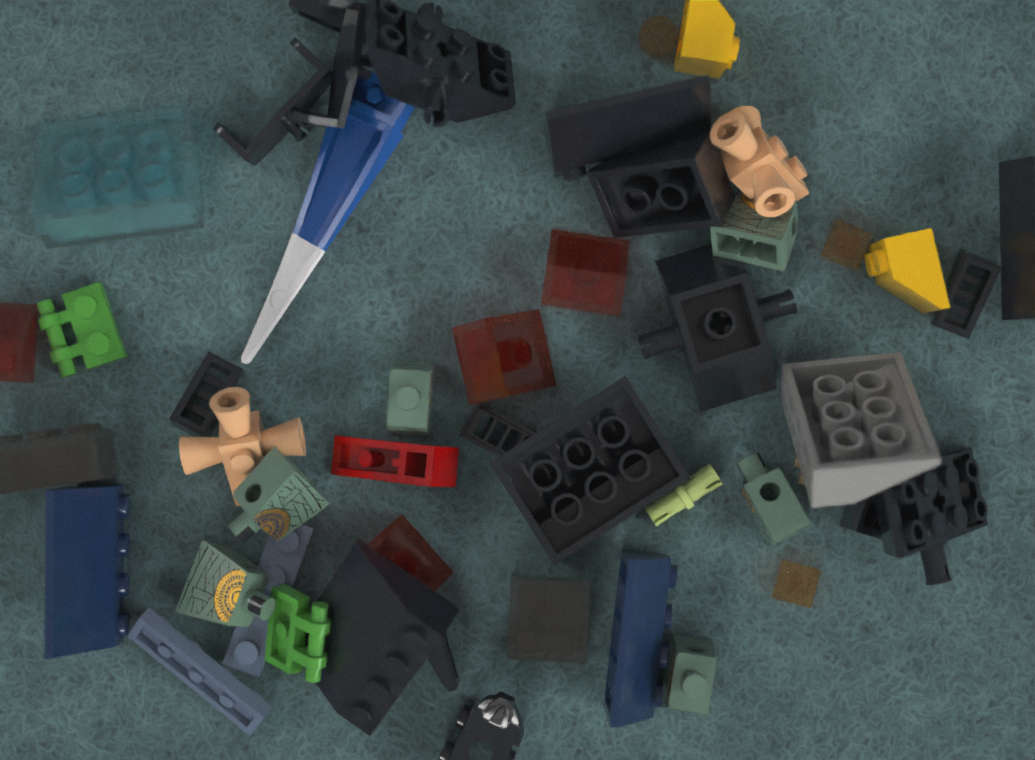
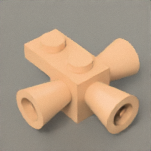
M740 106L716 120L710 131V140L713 145L722 149L719 153L730 180L749 199L754 197L755 208L758 214L764 217L779 216L788 211L793 206L795 200L799 201L809 194L803 180L807 176L803 164L796 156L788 157V151L777 135L770 138L762 129L761 116L758 109L752 106Z
M240 387L223 389L214 394L210 399V407L220 422L219 437L180 436L179 452L184 473L189 475L223 462L232 495L234 490L275 446L285 456H306L305 435L300 417L264 430L259 410L250 412L249 392ZM234 498L236 506H240Z

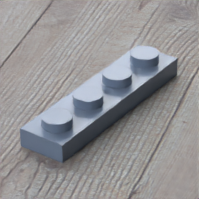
M303 523L281 540L275 541L271 536L268 537L258 567L268 574L264 594L271 596V587L280 584H286L291 588L294 587L315 527ZM254 616L249 627L236 626L222 664L260 677L266 663L264 659L268 619L261 620Z
M148 608L139 617L127 637L248 735L253 733L273 708L264 701L258 692L249 689L234 677L227 667L218 664L202 651L196 642L186 638L165 617L158 615L152 609Z

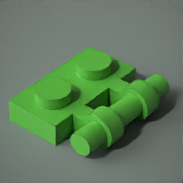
M101 282L62 294L67 310L58 313L55 311L52 299L36 303L41 316L38 319L41 331H46L52 348V352L49 355L52 364H57L61 378L77 374L72 359L83 356L86 368L89 370L127 357ZM68 323L72 324L78 341L77 344L67 346L61 328L62 325Z
M286 584L272 586L270 597L275 599L276 606L273 614L268 618L264 660L290 675L303 671L304 666L306 667L305 680L311 683L320 682L322 669L327 664V652L324 651L325 635L330 633L331 619L327 617L328 604L321 601L313 602L310 613L309 596ZM306 633L309 634L308 647L305 646Z

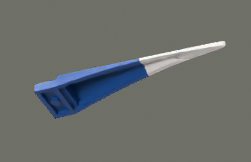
M373 72L368 81L356 79L345 127H326L317 161L293 233L268 297L242 354L241 362L244 364L250 363L404 136L401 131L415 107L385 96L379 79Z

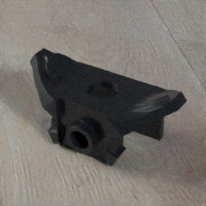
M500 691L495 695H488L482 700L475 698L472 707L464 704L454 725L461 730L454 743L449 740L446 741L438 760H472L469 756V748L476 741H485L491 746L493 754L490 760H514L517 751L513 750L512 747L513 745L519 747L524 736V728L515 698Z

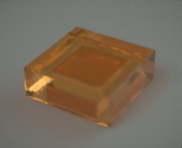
M836 219L819 257L856 272L859 270L873 234Z
M781 559L771 597L811 608L821 570Z

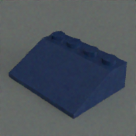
M77 484L46 490L44 658H58L112 648L122 643L123 636H128L130 617L128 612H123V597H127L130 591L129 573H124V557H128L130 553L129 533H124V517H129L131 500L129 493H124V485Z
M621 549L603 705L609 727L619 728L653 718L654 707H661L663 683H657L659 667H666L668 644L662 643L663 628H670L673 610L672 604H666L668 588H675L677 578V565L671 564V557L667 554Z

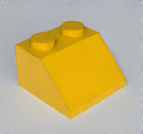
M685 0L673 71L699 76L709 75L711 78L720 79L725 69H731L733 61L737 59L740 37L734 36L735 22L719 0Z
M932 228L885 238L868 246L869 253L864 256L865 266L870 277L875 276L878 286L923 314L950 308Z

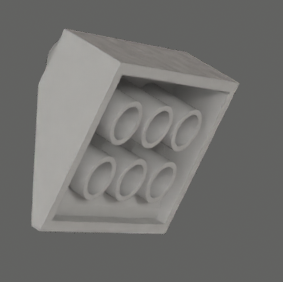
M901 352L782 364L781 402L812 508L854 504L941 464L940 453Z

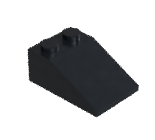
M710 131L673 136L589 168L587 172L614 238L722 226L735 200L718 150L710 140Z

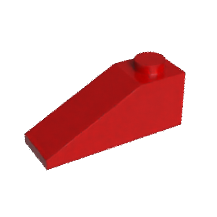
M334 435L331 475L428 487H456L459 448Z

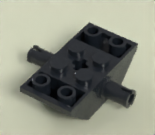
M365 0L367 54L385 96L424 110V121L428 125L431 123L432 114L433 127L446 125L449 120L460 123L511 110L516 105L510 51L505 50L499 44L488 43L473 37L462 29H454L442 23V8L437 5L435 8L436 14H434V3H425L418 9L417 13L398 6L391 0Z
M712 244L656 260L655 265L673 321H671V326L637 335L640 346L654 341L657 343L656 345L641 349L644 359H649V357L675 349L682 352L700 412L777 389L771 348L764 329V322L790 314H797L796 302L782 307L779 306V303L795 299L791 289L757 300L743 263L713 256ZM712 314H716L718 319L725 318L727 326L721 328L722 335H718L716 330H710L708 323L712 321Z
M972 448L940 454L941 464L872 495L885 554L895 558H905L920 552L926 585L941 584L952 580L944 550V545L947 544L948 540L988 525V508L985 500L982 498L978 480L979 466L974 459Z

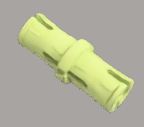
M710 463L691 475L689 480L645 507L646 512L656 527L684 508H687V510L694 507L693 503L723 485Z

